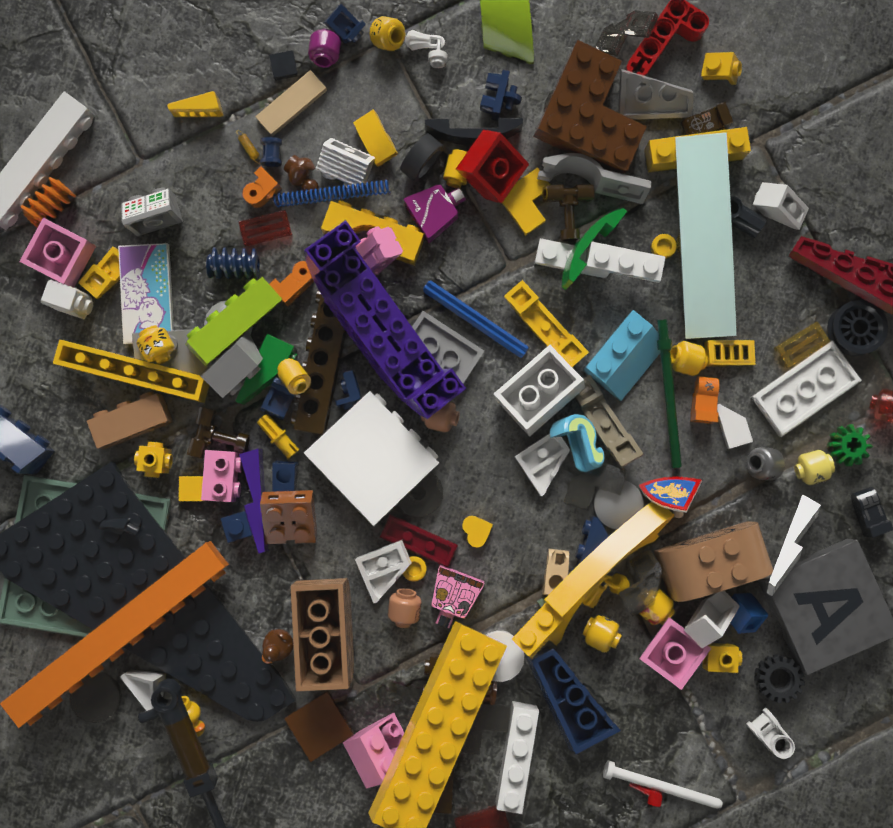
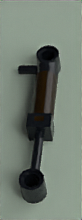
M164 679L159 682L151 696L153 709L139 713L138 720L140 723H145L161 717L185 775L184 784L190 798L202 795L215 828H235L226 827L211 791L215 789L218 776L212 762L208 763L181 697V686L173 679ZM161 692H168L171 694L172 699L163 698Z

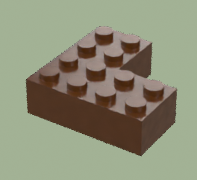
M577 40L533 137L564 152L579 153L591 157L604 170L625 174L647 126L603 106L622 61Z

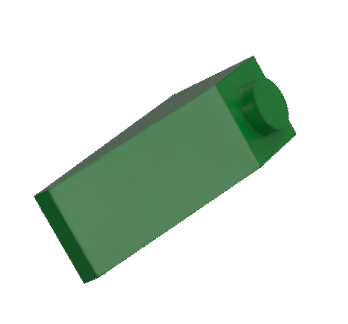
M267 334L259 350L263 358L258 365L260 370L251 379L246 377L235 401L245 405L272 384L274 378H279L277 368L283 360L290 358L297 361V348Z

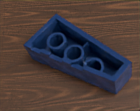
M546 646L539 650L532 659L529 656L526 657L569 750L574 754H578L621 731L590 695L586 687L577 679L555 649Z

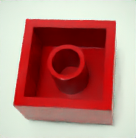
M483 129L456 167V170L484 199L502 204L529 166V163L500 132Z

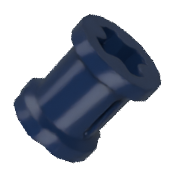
M275 137L261 138L260 144L263 145V158L260 159V164L266 167L282 166V161L280 160L282 140Z

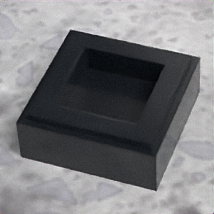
M293 50L269 55L275 81L298 77Z

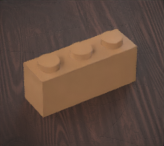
M154 391L140 395V400L133 403L125 401L117 404V409L113 411L102 410L93 414L94 418L87 420V424L97 449L105 450L173 423L163 395L154 394Z

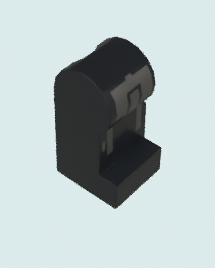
M873 487L851 494L852 505L864 537L873 538L893 531L892 523L890 520H887L878 493Z

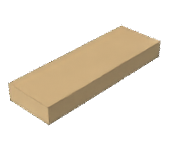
M310 70L255 117L273 137L323 95L327 89Z

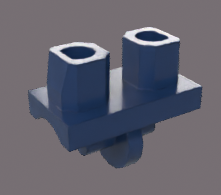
M503 70L502 75L488 73L485 89L497 91L496 98L483 95L480 110L492 114L491 120L498 121L503 102L506 103L505 110L512 111L513 105H519L522 101V97L516 93L517 86L511 85L510 90L506 91L510 71Z

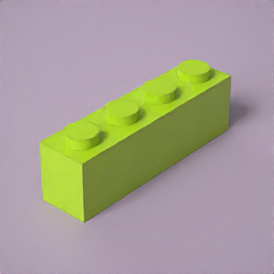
M263 277L258 281L254 278L243 287L244 293L239 297L234 294L224 303L227 306L220 313L215 310L205 319L208 323L200 329L197 326L186 335L188 340L185 345L205 367L282 301V298Z

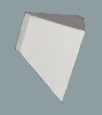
M129 670L121 675L120 678L147 711L153 709L151 696L159 682L165 679L166 673Z

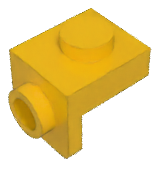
M705 53L701 73L703 80H728L731 85H736L737 78L742 73V63L738 60L735 53Z

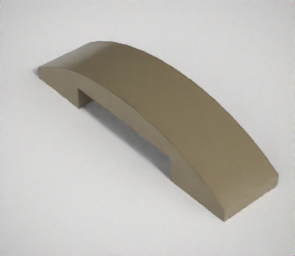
M590 375L583 378L585 389L574 398L585 417L592 422L596 434L620 467L623 468L644 454L631 434L626 432L603 398V393Z

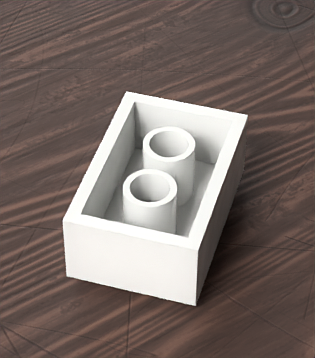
M549 345L498 389L494 396L497 402L530 437L585 389L584 379Z

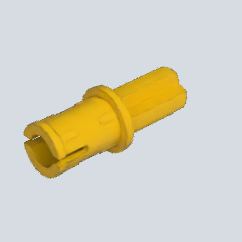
M266 414L258 420V425L271 439L270 443H274L287 459L300 450L286 435L287 431L282 430L270 415Z

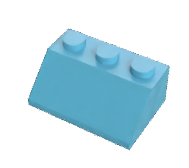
M632 310L582 371L590 375L593 380L615 398L622 401L660 354V350L657 349L659 334L653 325Z

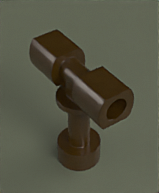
M563 185L544 186L542 190L543 202H559V207H564L565 229L560 230L561 241L580 240V229H575L574 207L578 206L579 202L594 200V185H576L573 188H564Z
M199 407L195 422L199 425L195 438L190 440L187 455L204 458L207 445H212L214 441L234 446L235 452L245 453L249 446L250 435L239 433L236 437L217 432V426L213 425L216 410Z

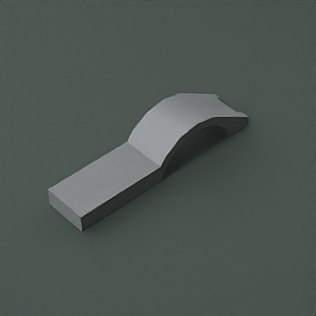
M566 153L545 157L542 162L544 168L538 172L537 179L550 182L553 177L559 174H576L586 179L591 185H594L595 193L640 204L644 203L651 189V181L604 170L593 158L579 153Z

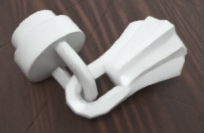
M414 30L407 33L405 37L407 47L411 50L435 48L436 50H432L428 54L430 65L433 68H443L445 66L448 54L440 50L445 45L443 37L427 35ZM431 39L437 40V44H431Z

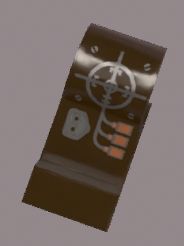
M726 102L717 104L714 108L684 119L681 125L685 135L727 130L732 125L733 119Z

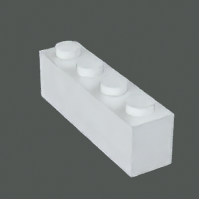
M512 701L495 801L497 810L518 814L523 812L539 715L537 705Z

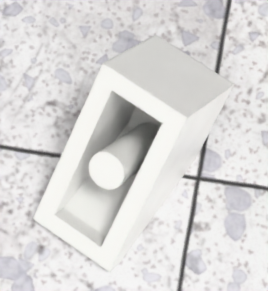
M762 182L753 202V205L764 216L796 230H800L809 209L788 185Z

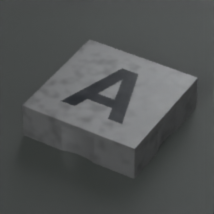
M845 539L815 552L809 558L796 563L773 596L767 593L772 574L758 580L771 611L775 614L781 625L783 638L793 660L801 667L800 671L807 675L893 638V617L858 540Z

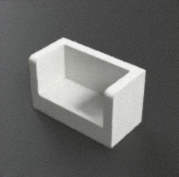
M725 591L714 593L702 600L684 631L701 648H704L724 635L740 606Z

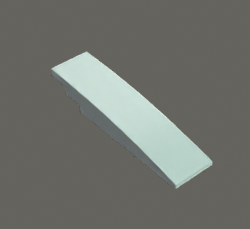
M727 132L675 137L685 338L736 336Z

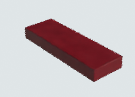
M391 514L380 538L391 543L402 540L407 550L447 568L458 544Z

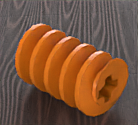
M49 177L48 180L52 186L49 187L42 184L41 186L45 193L42 194L35 191L34 193L38 200L35 201L28 198L27 200L31 207L20 206L24 213L23 215L37 228L43 218L48 220L47 216L57 217L54 209L64 210L60 202L71 203L67 195L77 197L60 180Z

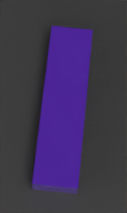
M258 448L239 454L253 499V503L244 505L259 554L269 549L268 544L265 543L260 508L262 492H265L263 450Z

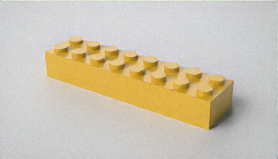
M454 622L368 812L373 823L384 828H427L507 645L461 623Z

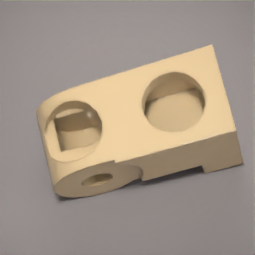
M548 549L542 595L548 596L568 576L569 551Z

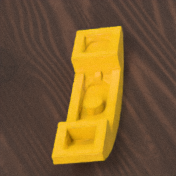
M523 280L504 296L515 312L545 346L551 345L571 367L575 366L589 353L573 334L570 335L539 301V297Z

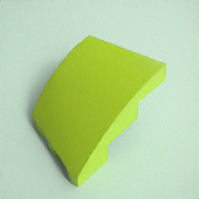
M479 0L483 48L493 52H501L510 58L513 56L522 59L527 64H534L529 0Z

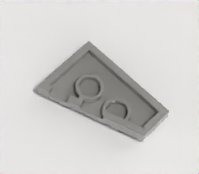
M193 329L167 331L175 345V349L170 354L171 359L159 365L203 375L212 363L205 367L185 345L188 340L186 335ZM140 332L132 333L134 358L146 361L136 344L140 337Z

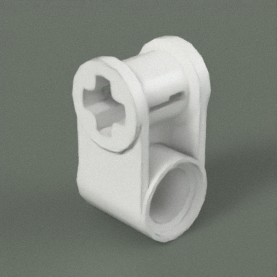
M764 708L762 710L763 713L753 722L748 721L746 723L752 733L778 758L787 759L793 755L795 750L793 740L767 708ZM784 739V748L776 751V742Z

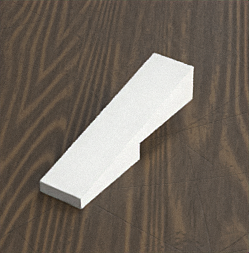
M802 495L768 584L767 593L773 596L800 559L803 547L799 546L798 542L818 517L821 505Z

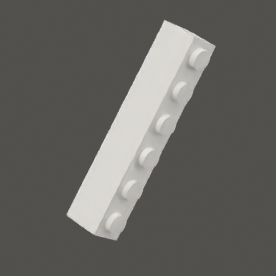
M65 91L0 172V227L5 230L16 223L18 215L22 211L20 206L27 207L30 205L27 199H33L34 192L42 188V184L47 183L51 172L61 165L64 155L68 150L75 147L78 137L92 124V119L95 116L88 108Z

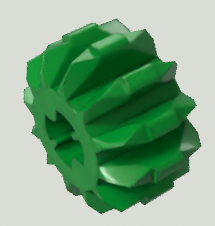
M849 424L846 428L843 426L837 427V433L830 434L834 442L827 443V446L833 447L834 450L829 455L831 457L837 456L836 463L842 464L844 462L846 467H852L854 463L861 465L863 463L862 458H869L870 455L866 449H871L873 446L866 443L871 436L869 434L862 435L864 428L858 427L855 429L853 424ZM847 442L852 443V449L847 448Z

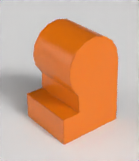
M261 166L254 172L258 179L253 183L247 184L243 189V198L254 208L264 206L273 197L274 193L277 194L282 189Z

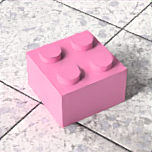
M43 218L19 262L64 285L66 284L74 288L96 246L88 240Z

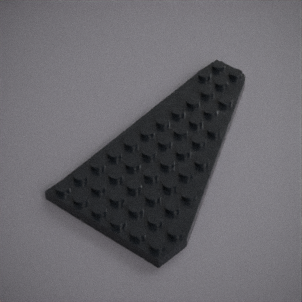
M110 462L0 533V571L3 576L93 630L186 559L133 492L115 462ZM131 518L130 523L139 527L140 531L134 537L126 532L120 535L98 528L104 520ZM206 583L203 585L206 589L198 596L193 598L190 595L183 600L186 604L174 614L171 611L163 616L165 621L154 630L149 627L142 632L145 637L133 646L128 643L123 647L249 721L260 722L267 720L296 700V697L272 663L266 664L263 662L261 651Z

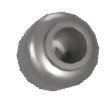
M760 447L750 452L746 465L752 477L759 480H775L783 473L785 461L783 455L778 450Z

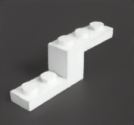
M540 238L534 264L564 270L566 261L575 245ZM591 242L589 247L580 256V259L587 264L581 274L606 278L609 273L657 283L661 281L665 256Z

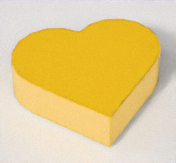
M476 516L466 517L463 520L462 527L468 534V543L476 548L483 546L493 524Z

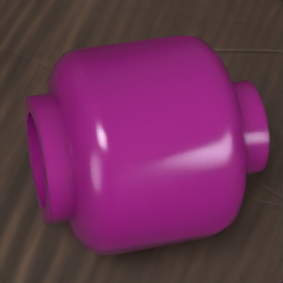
M329 29L317 30L311 34L308 56L314 64L324 68L338 61L341 46L339 36Z

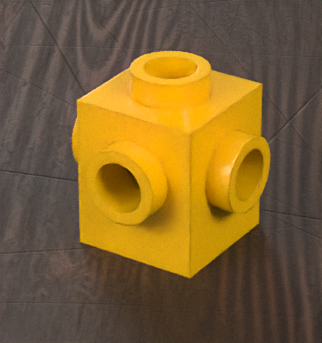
M148 442V446H139V451H136L134 456V464L137 466L136 471H145V477L159 478L160 473L169 474V469H171L173 464L172 449L163 448V443ZM151 455H153V457H154V461H153L152 464H150V463H151Z

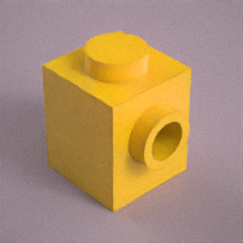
M711 643L707 645L711 650L702 661L703 669L708 672L738 673V666L742 665V652L739 651L738 646L727 643Z

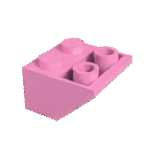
M395 713L365 727L343 742L366 788L382 784L404 735V731Z

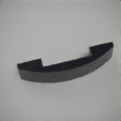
M499 118L497 128H450L449 119H425V132L440 140L461 145H473L483 129L500 132L508 139L522 131L523 118Z

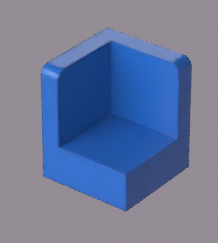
M734 594L731 598L740 607L730 623L738 634L756 632L769 616L753 594Z

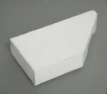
M717 404V412H719L718 421L727 449L753 442L746 418L721 404Z

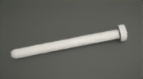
M609 760L605 764L603 778L611 780L612 777L716 809L722 807V801L719 798L615 767V762Z

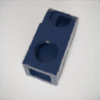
M275 461L272 463V492L296 491L298 462Z

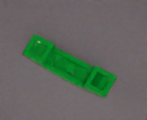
M622 208L605 215L591 226L576 243L564 267L562 276V288L564 290L576 280L587 265L580 259V256L596 235L600 233L606 237L616 227L627 210Z

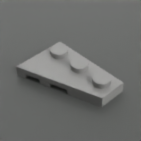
M620 69L618 113L632 120L685 118L692 116L694 92L692 90Z
M422 311L412 326L442 369L452 368L464 384L485 351L424 311Z

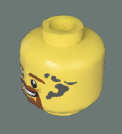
M816 450L801 454L798 457L797 464L794 465V471L797 478L802 479L805 484L814 485L828 481L832 473L835 472V465L829 454Z

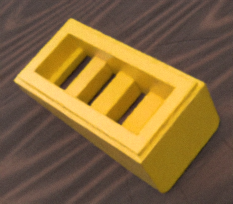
M214 91L167 105L174 117L224 116L220 100Z
M708 340L704 342V349L708 357L706 367L755 365L754 340ZM735 346H738V360H734ZM743 346L748 347V360L743 359ZM715 347H719L720 360H716ZM725 347L729 348V360H725Z

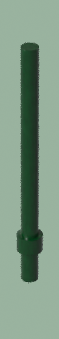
M667 319L657 320L659 334L657 349L660 350L671 464L672 468H680L682 463L670 349H673L672 339H669Z

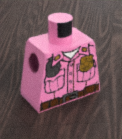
M439 565L431 605L434 608L440 609L436 624L450 628L454 615L465 619L482 590L484 581Z

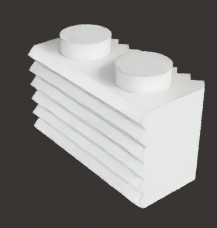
M330 138L323 144L316 170L322 172V176L327 179L343 181L346 187L348 184L350 187L354 184L356 188V184L359 183L361 189L362 182L366 185L375 157Z
M53 280L47 282L41 298L42 304L81 319H85L93 308V301L90 295L77 288Z

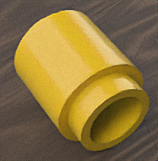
M454 149L452 154L448 156L443 179L447 181V185L450 187L461 188V185L467 184V180L456 170V167L466 155V151Z
M289 358L283 360L278 365V377L291 394H301L309 388L311 378L298 361Z

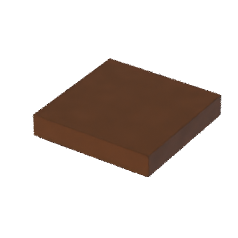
M328 690L284 718L310 762L354 735L353 730Z

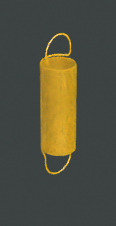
M242 133L238 140L252 160L259 158L260 154L248 136Z

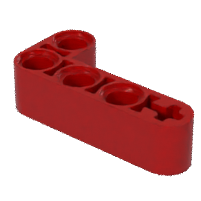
M670 0L628 61L625 70L634 72L638 64H640L642 67L637 74L647 76L676 33L691 42L700 40L708 28V16L686 0ZM671 11H677L680 16L673 15ZM691 24H697L700 29H694ZM657 30H663L667 35L662 36ZM649 49L653 51L654 55H647L644 50Z

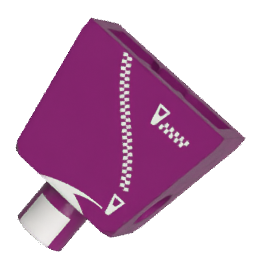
M436 185L404 198V205L418 228L424 233V238L429 244L458 219V212L455 206L466 199L459 188L446 194L441 185Z

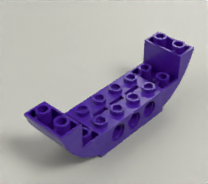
M345 220L304 249V256L310 274L323 296L324 302L381 380L412 410L428 419L463 392L466 387L452 368L442 369L354 247L361 240Z

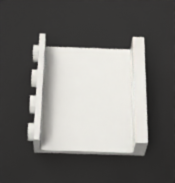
M369 391L308 448L304 454L374 527L439 462L436 460L438 455L429 446L425 449L419 443L421 440L420 436L413 429L408 431L402 425L404 420L395 411L391 413L385 407L386 401L378 393L373 395Z

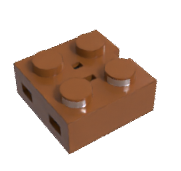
M313 490L262 492L260 508L266 544H286L287 540H295V543H316L317 523Z

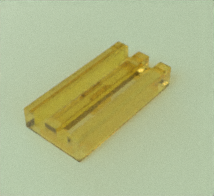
M818 321L775 346L774 349L776 352H779V357L781 360H784L786 368H789L831 341ZM816 329L817 333L813 334L812 336L800 342L787 351L784 350L785 346L794 342L795 340L807 334L811 330ZM821 337V342L792 360L789 358V355Z

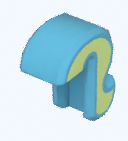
M574 414L557 420L552 424L550 438L567 435L574 463L579 471L587 472L603 465L604 452L601 447L596 448L595 446L596 430L588 418L584 415Z

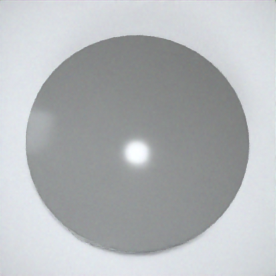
M625 480L607 482L598 490L594 498V509L597 517L604 525L613 529H619L644 508L643 497L639 489Z

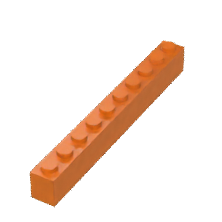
M211 541L206 542L7 697L0 705L18 728L26 723L29 726L33 725L43 717L40 713L47 707L52 710L63 701L61 696L69 691L72 694L83 686L84 683L81 680L87 675L93 678L104 669L102 664L110 659L113 662L125 653L122 649L128 643L133 646L143 639L145 635L142 632L147 628L151 627L152 630L157 628L165 621L163 618L165 614L169 611L173 614L186 605L183 600L191 595L195 598L206 589L203 586L210 579L215 582L226 574L224 568L229 565Z

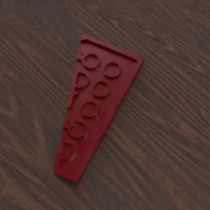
M803 236L800 237L788 257L893 315L892 263L869 256L863 259L854 256L853 251L846 249L844 252L832 249L830 244Z

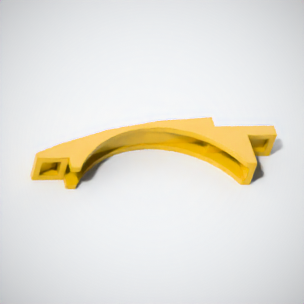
M651 501L587 556L544 599L546 603L520 629L512 640L531 659L549 640L557 646L562 640L566 627L574 613L593 588L627 556L639 548L654 542L659 537L658 533L675 515L667 508Z

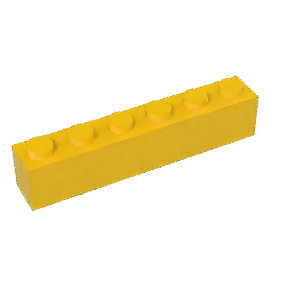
M60 339L53 360V364L201 403H205L209 384L200 375Z

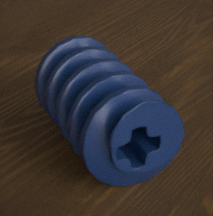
M213 247L212 253L207 256L206 260L207 276L211 279L215 274L216 278L221 279L225 274L227 279H232L235 274L237 279H242L243 275H245L246 279L250 280L255 275V278L258 280L260 277V259L256 249L253 248L251 255H248L246 248H243L241 255H238L236 248H233L231 255H228L225 247H223L221 254H218L217 248Z

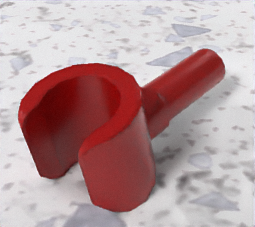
M632 782L629 783L630 787L648 795V804L656 807L661 806L663 798L661 791L649 789Z

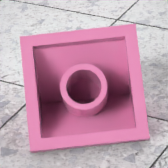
M668 618L639 659L682 690L711 648L709 646L701 648L684 631L682 626Z

